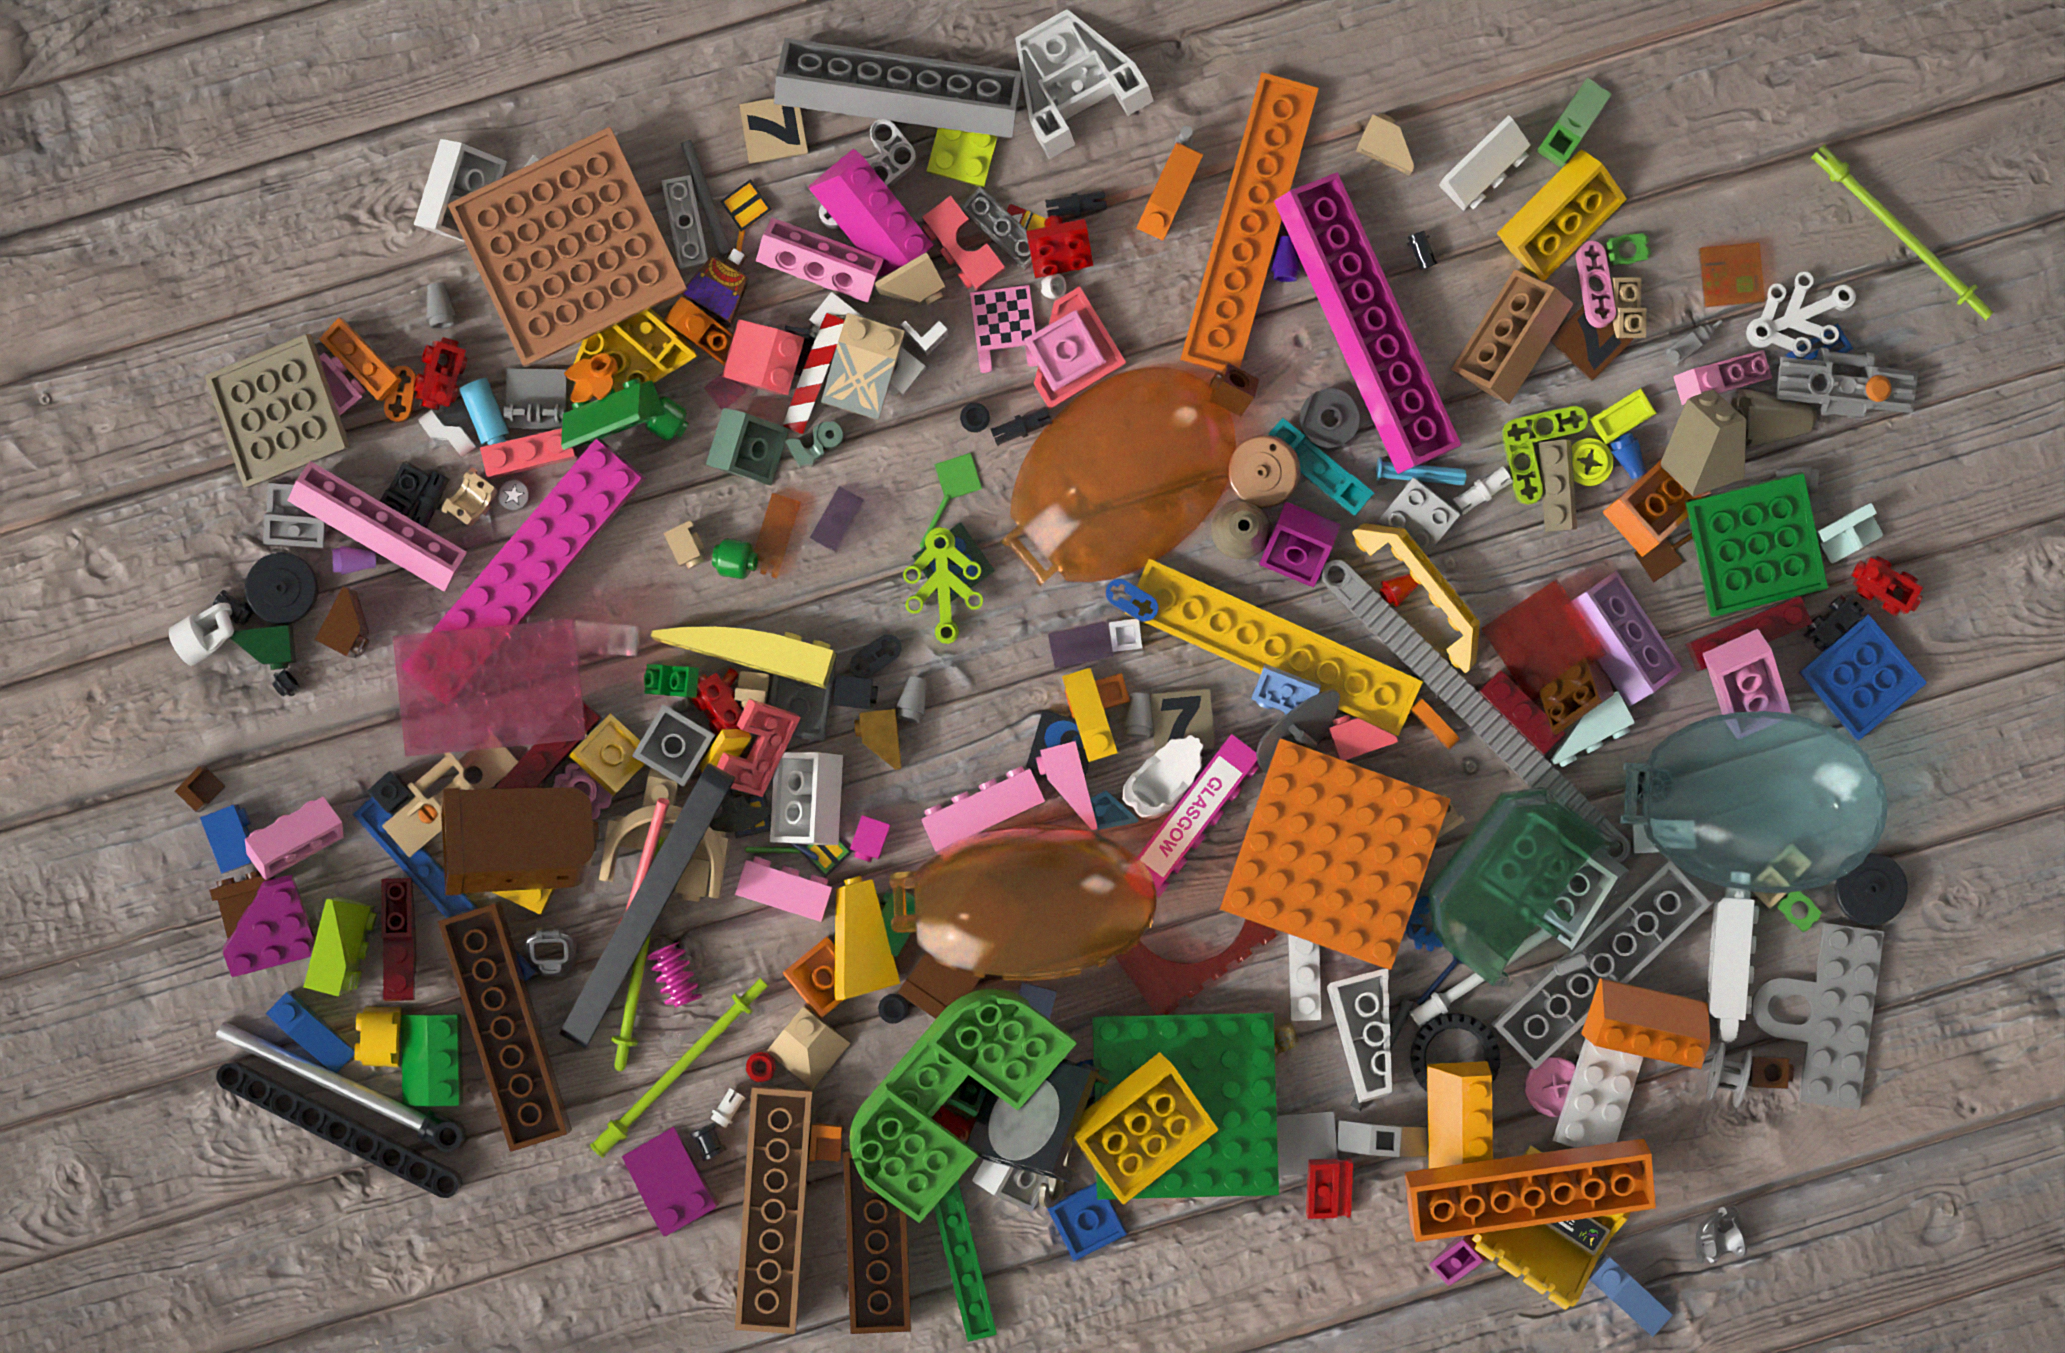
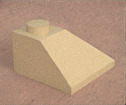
M927 252L875 282L879 295L918 305L926 302L929 306L944 297L941 292L946 290Z
M804 1005L766 1052L813 1090L851 1043Z

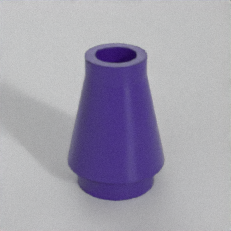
M1290 236L1279 237V245L1271 272L1274 273L1273 279L1276 281L1295 282L1301 273L1299 257Z

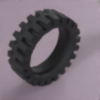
M1450 1013L1433 1018L1418 1031L1411 1046L1410 1061L1417 1082L1426 1092V1052L1433 1038L1447 1029L1460 1028L1471 1032L1478 1038L1484 1049V1059L1488 1062L1493 1083L1500 1068V1049L1496 1038L1485 1024L1466 1014Z

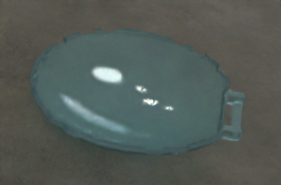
M1768 711L1736 712L1705 718L1669 735L1651 751L1647 764L1624 763L1623 770L1626 771L1625 807L1620 823L1644 825L1647 838L1662 855L1679 868L1700 879L1724 887L1750 892L1789 893L1830 884V882L1849 874L1862 864L1863 860L1877 846L1885 828L1888 804L1881 774L1877 773L1868 759L1870 756L1854 741H1850L1838 733L1837 729L1795 714ZM1639 772H1645L1642 801L1643 817L1636 816Z

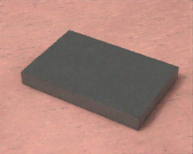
M835 652L836 658L826 689L773 674L769 705L793 712L801 717L792 737L825 741L837 652Z

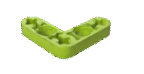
M1570 406L1508 421L1503 426L1502 440L1510 476L1513 480L1514 494L1520 503L1525 505L1534 504L1543 494L1533 443L1581 432L1588 423V415L1583 408ZM1570 412H1574L1576 416H1581L1582 421L1577 424L1578 428H1574L1572 424H1565L1561 426L1564 432H1558L1559 422L1555 417L1556 414H1560V420L1569 418ZM1541 418H1547L1553 424V430L1548 435L1540 434L1536 428V424ZM1525 421H1531V431L1535 438H1529L1530 432L1520 435L1519 441H1515L1514 437L1508 436V432L1512 430V425H1516L1517 429H1523L1528 427ZM1526 454L1530 458V466L1527 470H1518L1515 467L1514 458L1516 455ZM1533 472L1534 478L1529 477L1528 481L1530 487H1536L1537 492L1532 494V499H1528L1527 495H1521V490L1525 488L1524 479L1517 481L1516 475L1525 476Z

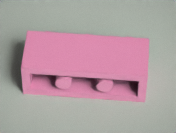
M323 796L315 801L312 800L305 803L301 809L290 815L279 817L275 823L268 827L253 831L249 837L245 838L246 853L263 878L267 880L344 838L343 824Z
M754 856L753 861H745L735 895L820 922L823 921L833 889L832 886L827 885L829 879L811 874L810 879L799 876L800 870L783 865L782 870L770 867L772 861Z

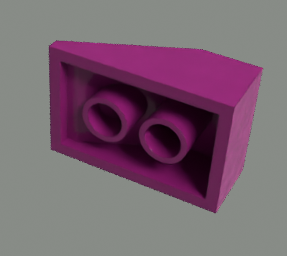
M674 1126L622 1156L639 1193L663 1237L668 1236L719 1205Z

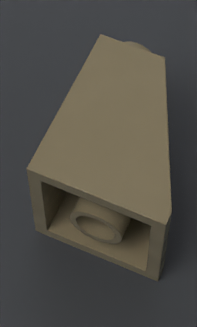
M1714 389L1687 398L1661 460V467L1693 497L1745 478L1746 418Z

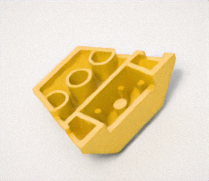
M649 308L584 339L574 363L582 359H591L599 353L612 356L618 364V370L613 376V388L615 392L624 389L623 383L640 378L641 382L653 381L655 383L698 357V355L679 332L664 322V319L653 309Z

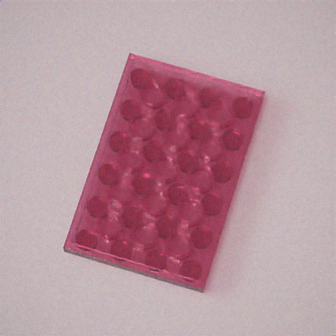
M574 618L393 636L405 757L587 739Z

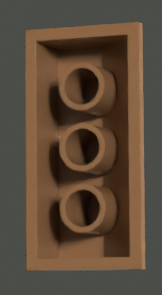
M1514 269L1451 370L1487 394L1510 404L1573 306V303L1557 288Z

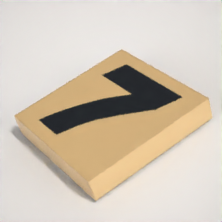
M774 98L739 104L749 164L808 154L801 108L774 104Z

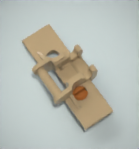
M493 732L458 761L448 750L444 754L446 757L414 784L410 782L407 785L416 797L383 824L382 827L409 858L442 831L441 804L443 790L427 800L422 794L425 789L452 766L459 771V774L444 789H491L518 763ZM471 767H478L482 771V779L477 784H471L465 778L466 771Z

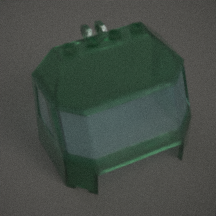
M1539 787L1501 792L1428 887L1433 932L1446 950L1489 984L1499 987H1511L1514 982L1509 979L1508 974L1503 970L1513 954L1538 924L1552 936L1558 938L1561 932L1555 925L1543 918L1545 914L1551 909L1561 920L1569 923L1573 917L1557 905L1555 901L1582 865L1599 848L1609 851L1611 848L1618 849L1621 844L1548 788Z

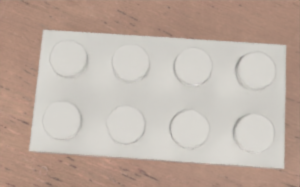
M1585 1038L1552 1141L1572 1148L1617 1142L1643 1057L1597 1047Z

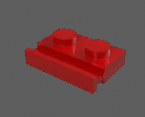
M1338 1158L1308 1160L1306 1215L1308 1219L1338 1218V1216L1351 1218L1353 1161L1351 1158H1347V1160H1338Z

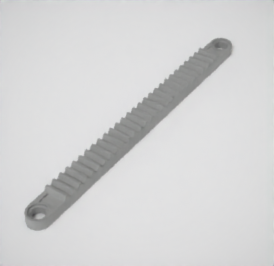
M1332 560L1325 564L1321 571V579L1324 585L1579 836L1606 855H1608L1606 852L1607 843L1614 839L1618 840L1622 844V852L1619 856L1611 858L1618 863L1627 858L1630 852L1628 840L1534 746L1504 719L1474 687L1444 660L1414 628L1392 609L1348 564L1341 560ZM1338 566L1343 569L1345 577L1341 583H1332L1328 579L1327 574L1331 567Z

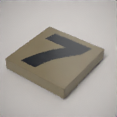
M1210 689L1150 694L1155 753L1163 748L1171 739H1186L1189 735L1200 739V743L1204 745L1203 750L1215 749Z

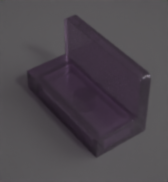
M839 486L811 534L810 539L836 553L865 504V499Z
M1105 622L1048 634L1055 669L1114 657Z

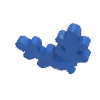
M1422 896L1419 901L1416 899L1404 935L1408 934L1409 939L1414 940V946L1417 950L1422 949V943H1425L1426 950L1431 952L1434 950V946L1442 947L1444 945L1442 939L1436 938L1438 935L1437 931H1431L1428 935H1424L1427 931L1426 927H1420L1417 932H1414L1412 927L1413 923H1423V919L1418 917L1420 914H1428L1430 912L1429 908H1426L1429 898Z

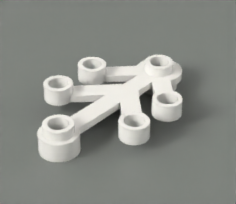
M1800 272L1795 278V289L1785 315L1774 321L1772 320L1777 305L1785 298L1786 289L1781 284H1773L1769 287L1767 291L1768 300L1762 316L1749 323L1746 330L1747 339L1755 347L1765 348L1775 344L1793 351L1799 357H1804L1810 352L1811 342L1805 337H1799L1795 340L1779 333L1780 331L1791 328L1818 338L1826 345L1834 344L1839 336L1836 327L1832 325L1822 327L1806 320L1833 308L1840 311L1850 309L1856 299L1855 291L1848 285H1839L1833 290L1831 296L1800 309L1806 291L1813 284V276L1810 273ZM1806 277L1809 280V285H1800L1798 279ZM1773 289H1779L1782 293V296L1780 298H1774L1771 294V291ZM1840 292L1848 293L1849 300L1842 301L1838 294ZM1760 327L1765 328L1767 335L1760 337L1757 335L1756 330ZM1827 330L1832 331L1834 339H1826L1824 332ZM1800 342L1805 343L1807 350L1804 352L1799 351L1796 348V344Z

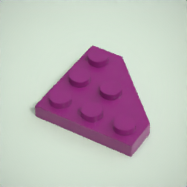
M292 874L264 881L261 884L255 899L250 906L248 905L237 923L234 933L224 944L223 955L232 978L311 957L316 939Z

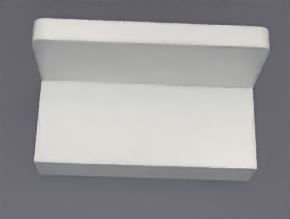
M906 321L901 324L902 330L905 331L906 335L926 356L949 336L948 329L940 321L923 337Z

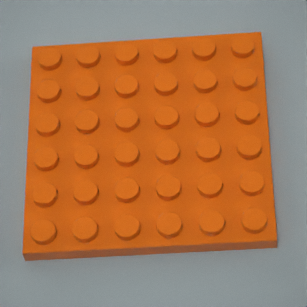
M1279 738L1219 910L1391 970L1451 799Z

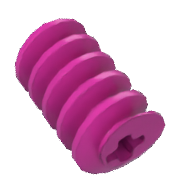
M679 942L656 950L647 956L648 960L658 961L651 970L662 972L656 978V982L666 983L660 990V993L671 995L664 1001L665 1005H675V1008L703 997L702 994H692V991L698 987V983L688 982L694 973L693 971H683L690 963L689 960H679V957L685 953L684 949H675Z

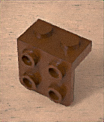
M259 871L245 874L246 880L235 883L234 877L216 882L217 888L209 890L212 901H218L227 939L234 933L237 923L248 905L250 906L255 899L261 884L264 881L275 879L274 876L265 880Z

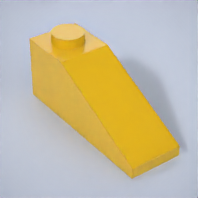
M1091 668L1062 676L1088 762L1117 754Z

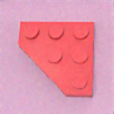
M1080 286L1054 301L1049 325L1077 310L1106 363L1055 392L1051 389L1038 366L1034 386L1049 410L1126 364V361Z

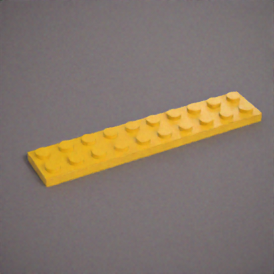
M1148 560L1136 586L1151 595L1158 603L1157 615L1152 620L1144 623L1261 675L1264 665L1267 664L1321 685L1319 693L1334 689L1340 695L1338 710L1395 736H1399L1423 683L1421 680L1154 560ZM1134 599L1132 604L1140 609L1138 613L1140 616H1144L1145 613L1152 614L1153 610L1150 608L1151 602L1149 600L1141 603Z

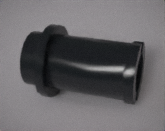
M1424 230L1408 236L1409 243H1407L1413 249L1420 271L1438 264L1428 241L1430 236H1426Z
M222 590L213 602V606L219 603L230 604L232 608L230 617L234 619L233 622L235 624H246L253 614L248 603L243 604L225 590Z

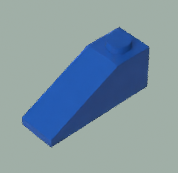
M292 990L287 991L266 1013L287 1035L330 1071L338 1073L355 1055V1050Z

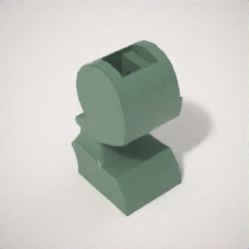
M822 422L814 427V445L809 449L804 448L798 439L785 440L800 469L806 466L813 467L824 456L823 449L832 450L841 444L843 432L837 423Z

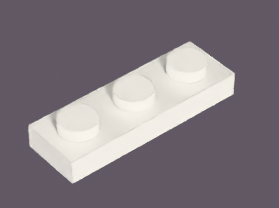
M1288 934L1291 1021L1321 1020L1319 945Z

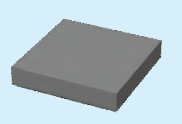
M1334 1111L1277 1115L1279 1176L1308 1174L1309 1159L1337 1158Z

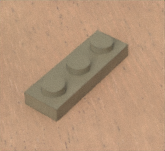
M1571 440L1539 442L1545 532L1576 530L1577 517Z

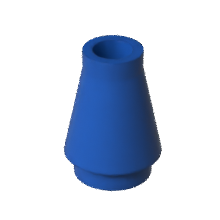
M1631 432L1610 442L1613 448L1611 453L1627 471L1631 479L1638 478L1647 472L1638 438H1634Z

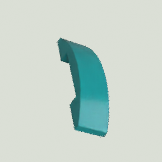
M1283 417L1268 434L1287 442L1297 454L1301 474L1352 515L1356 516L1375 494L1352 474L1350 475L1310 442L1303 433Z

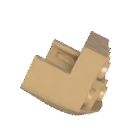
M656 805L640 808L626 817L616 815V821L608 820L599 880L613 882L619 846L644 849ZM672 805L668 806L660 834L661 837H665V840L670 830L666 829V824H674L683 808ZM709 826L692 858L711 861V882L708 897L721 899L726 863L729 861L732 839L725 838L726 832L712 830Z

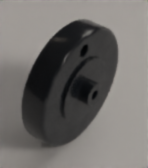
M277 552L262 557L252 566L245 581V596L250 608L258 617L273 624L287 625L303 619L313 609L318 597V580L314 570L305 560L290 553Z
M1863 853L1850 858L1839 869L1834 882V895L1839 908L1848 918L1860 924L1879 925L1890 921L1902 910L1908 895V883L1903 870L1893 859L1878 853Z

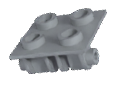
M507 368L506 406H504V418H506L507 428H562L563 414L566 413L567 377L564 375V372L567 369Z
M1413 477L1378 522L1383 526L1405 528L1427 556L1461 514Z

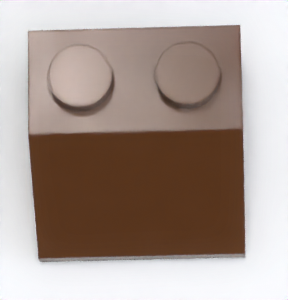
M342 587L314 639L350 658H356L357 654L362 655L370 641L366 638L369 630L357 591Z

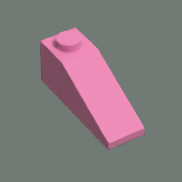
M1076 742L1040 750L1041 756L1036 757L1040 775L1046 774L1047 780L1091 830L1098 829Z

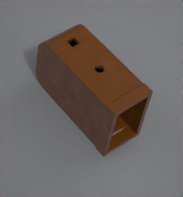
M573 787L443 789L441 825L445 896L461 895L462 893L572 888L581 885L587 879L593 853L597 848L596 840H599L598 822H593L591 801L580 789Z
M991 871L987 875L981 873L897 993L937 1019L951 1003L971 993L1030 908L1026 904L1029 898L1015 888L1011 893L1001 886L1004 881Z

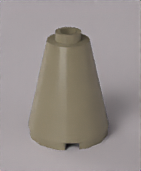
M1737 389L1736 393L1739 396L1738 398H1732L1730 403L1732 407L1746 418L1745 449L1808 434L1816 425V412L1812 410L1808 403L1776 399L1775 395L1750 389Z
M1234 500L1224 504L1214 515L1211 524L1212 539L1218 550L1230 558L1239 560L1248 559L1259 554L1267 545L1271 533L1270 521L1265 511L1261 507L1243 500ZM1240 521L1248 524L1249 529L1247 531H1241L1238 528Z

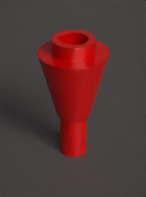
M1410 574L1384 580L1381 582L1380 594L1388 604L1398 607L1418 587V583Z

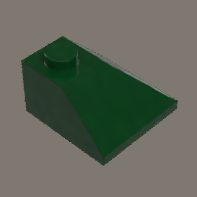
M898 885L894 890L888 888L880 904L885 906L882 910V916L891 954L896 957L901 952L928 905L927 902Z

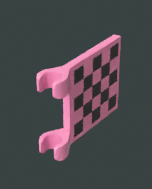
M1029 285L970 293L981 373L992 371L991 350L1025 346L1028 366H1038L1024 341L1025 338L1036 333Z

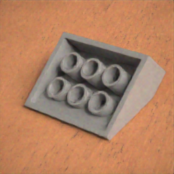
M1530 802L1519 808L1475 881L1573 950L1613 897L1629 870Z

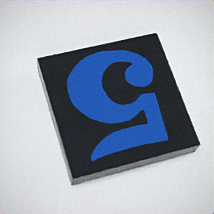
M1043 710L1026 768L1039 771L1036 757L1041 756L1040 750L1075 741L1084 777H1086L1090 762L1087 760L1075 719Z

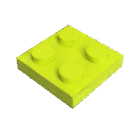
M938 128L926 172L984 188L998 136Z

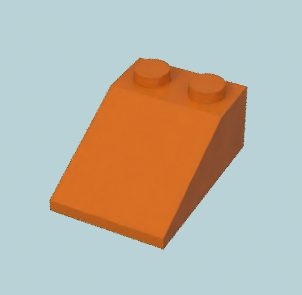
M1662 459L1603 511L1604 515L1642 557L1660 544L1688 517L1685 500L1712 494L1710 491L1693 497L1661 467Z

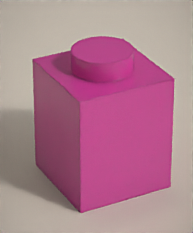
M862 815L850 847L851 850L856 851L854 857L870 863L873 857L879 859L891 825Z

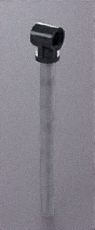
M225 1021L217 1032L216 1037L419 1131L417 1138L435 1145L441 1151H454L466 1141V1129L459 1121L448 1119L431 1110L425 1115ZM445 1128H452L456 1132L457 1138L455 1143L450 1144L443 1139Z

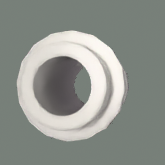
M731 1088L728 1089L729 1091L716 1111L712 1110L714 1114L711 1119L725 1128L729 1123H733L731 1121L732 1117L743 1100H745L744 1096Z

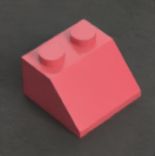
M738 319L722 377L770 393L788 395L804 337Z

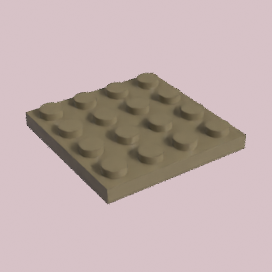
M311 334L302 335L204 375L243 488H250L303 467L309 461L315 462L350 448Z

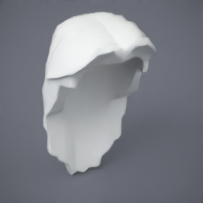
M1189 735L1186 739H1171L1163 748L1147 759L1139 770L1131 774L1124 784L1123 801L1127 805L1134 807L1139 816L1148 819H1156L1170 811L1194 783L1196 775L1202 768V757L1200 754L1204 745L1200 743V739L1194 738L1192 735Z

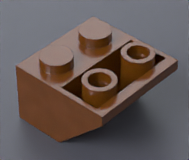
M1586 657L1539 690L1551 730L1555 735L1574 724L1614 695L1607 674Z

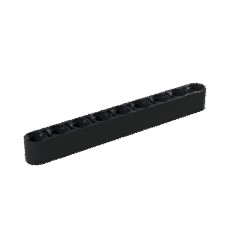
M240 1062L226 1063L217 1070L216 1080L223 1089L438 1197L450 1198L461 1189L462 1178L455 1170ZM230 1067L236 1069L239 1073V1079L236 1084L229 1083L225 1077L226 1070ZM255 1081H260L265 1085L266 1092L263 1097H257L252 1092V1086ZM284 1094L291 1097L293 1101L292 1108L289 1111L283 1110L279 1105V1098ZM309 1108H314L318 1111L320 1119L317 1124H311L307 1121L306 1111ZM339 1121L345 1124L347 1132L343 1138L334 1135L332 1127L335 1122ZM362 1135L372 1138L374 1145L371 1151H365L360 1147L359 1140ZM388 1149H396L400 1153L401 1158L398 1164L393 1165L387 1161L386 1153ZM416 1162L426 1165L427 1175L425 1178H419L414 1175L413 1165ZM442 1176H450L453 1179L454 1189L447 1192L440 1187V1178Z

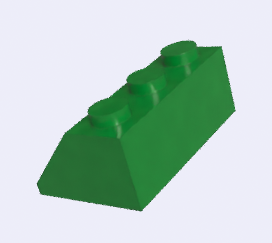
M640 378L623 383L624 389L615 392V389L612 388L611 392L602 400H596L591 403L588 400L572 404L573 410L563 414L561 438L563 450L592 444L595 439L607 438L664 415L653 381L641 382Z
M462 1013L401 1015L402 1104L411 1106H459L463 1104Z

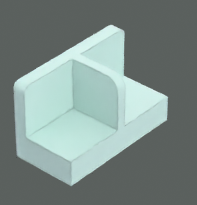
M1872 503L1866 504L1816 531L1818 542L1830 563L1841 560L1883 536L1873 516L1877 512Z

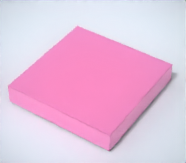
M1077 310L1024 339L1053 392L1106 363Z

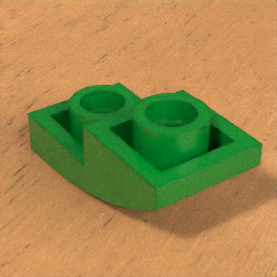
M647 664L644 674V694L696 698L699 668Z

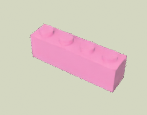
M1020 766L1007 772L1008 779L998 784L994 778L979 785L981 791L972 796L966 791L951 798L953 804L946 808H942L941 804L925 810L926 817L922 818L921 821L935 852L1045 802L1031 770L1024 771L1023 767Z

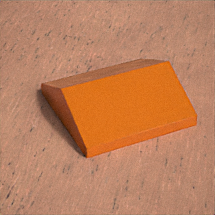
M828 936L782 972L820 1019L843 1001H836L835 945Z

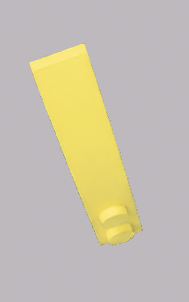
M713 626L652 630L651 634L655 641L824 689L827 688L836 658L834 650L830 649V644L814 640L813 644L802 642L801 636L785 632L784 636L750 629Z

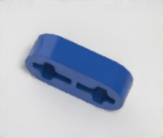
M1115 579L1107 585L1105 591L1106 598L1115 607L1142 622L1150 621L1157 615L1158 603L1156 599L1123 579ZM1120 584L1124 585V592L1132 597L1131 600L1127 601L1121 597L1118 601L1114 600V593L1110 591L1113 586L1118 588ZM1134 599L1141 603L1149 600L1151 602L1150 608L1153 610L1152 614L1145 613L1144 616H1140L1138 614L1140 609L1132 604Z

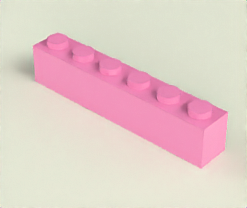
M309 461L296 480L288 498V501L444 592L456 575L467 553Z

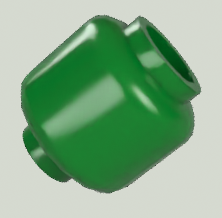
M661 397L659 400L664 415L645 422V428L664 441L671 440L675 435L680 438L689 422L685 421L687 416L686 409L669 397Z
M725 538L720 544L715 545L712 554V566L716 568L720 576L745 579L751 571L756 570L758 554L754 553L750 542Z

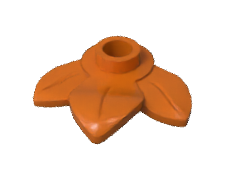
M599 353L591 359H582L570 366L564 372L568 379L576 382L570 400L580 403L590 400L593 396L598 400L606 397L614 385L613 376L618 370L616 360L608 354Z

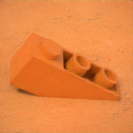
M680 297L663 321L725 367L734 335L693 303Z

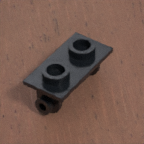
M1841 594L1829 604L1828 607L1831 610L1824 617L1818 615L1812 620L1813 624L1806 626L1809 631L1804 634V637L1814 636L1816 639L1812 643L1820 651L1824 647L1827 649L1842 635L1835 625L1839 622L1847 630L1862 617L1861 613L1864 611V608L1857 601L1854 604L1850 602L1855 597L1853 594L1846 595L1845 597Z

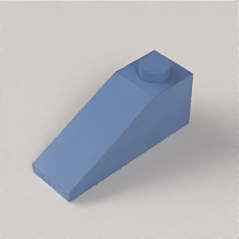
M1604 1254L1596 1263L1589 1280L1646 1332L1654 1337L1672 1317V1314L1608 1255Z

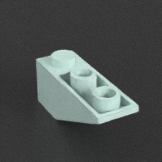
M1618 691L1613 692L1614 695L1575 723L1550 759L1552 765L1559 763L1563 767L1577 760L1576 753L1586 749L1587 753H1590L1604 745L1603 739L1612 735L1615 740L1630 732L1628 726L1635 722Z

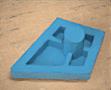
M1107 790L1090 799L1098 828L1094 831L1137 823L1139 821Z

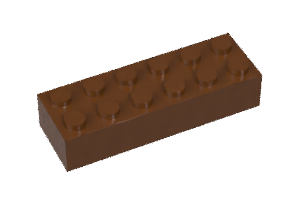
M844 1149L850 1334L911 1332L907 1214L866 1184L856 1168L851 1150Z

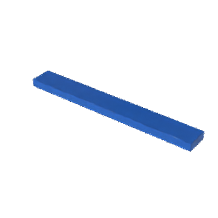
M373 797L352 814L409 878H412V881L446 918L478 908L466 893L445 896L444 869L424 847L419 849L410 858L382 827L383 824L394 816V813H387ZM516 950L525 981H527L536 971Z

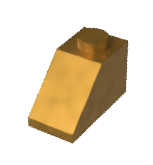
M896 709L859 713L860 719L854 720L856 738L862 737V743L895 770L902 769Z

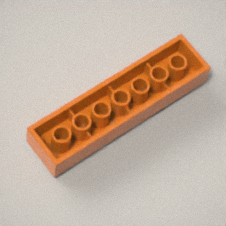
M1644 1138L1405 1172L1409 1221L1415 1242L1656 1208L1652 1154Z

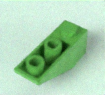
M1587 77L1536 152L1562 168L1612 94Z

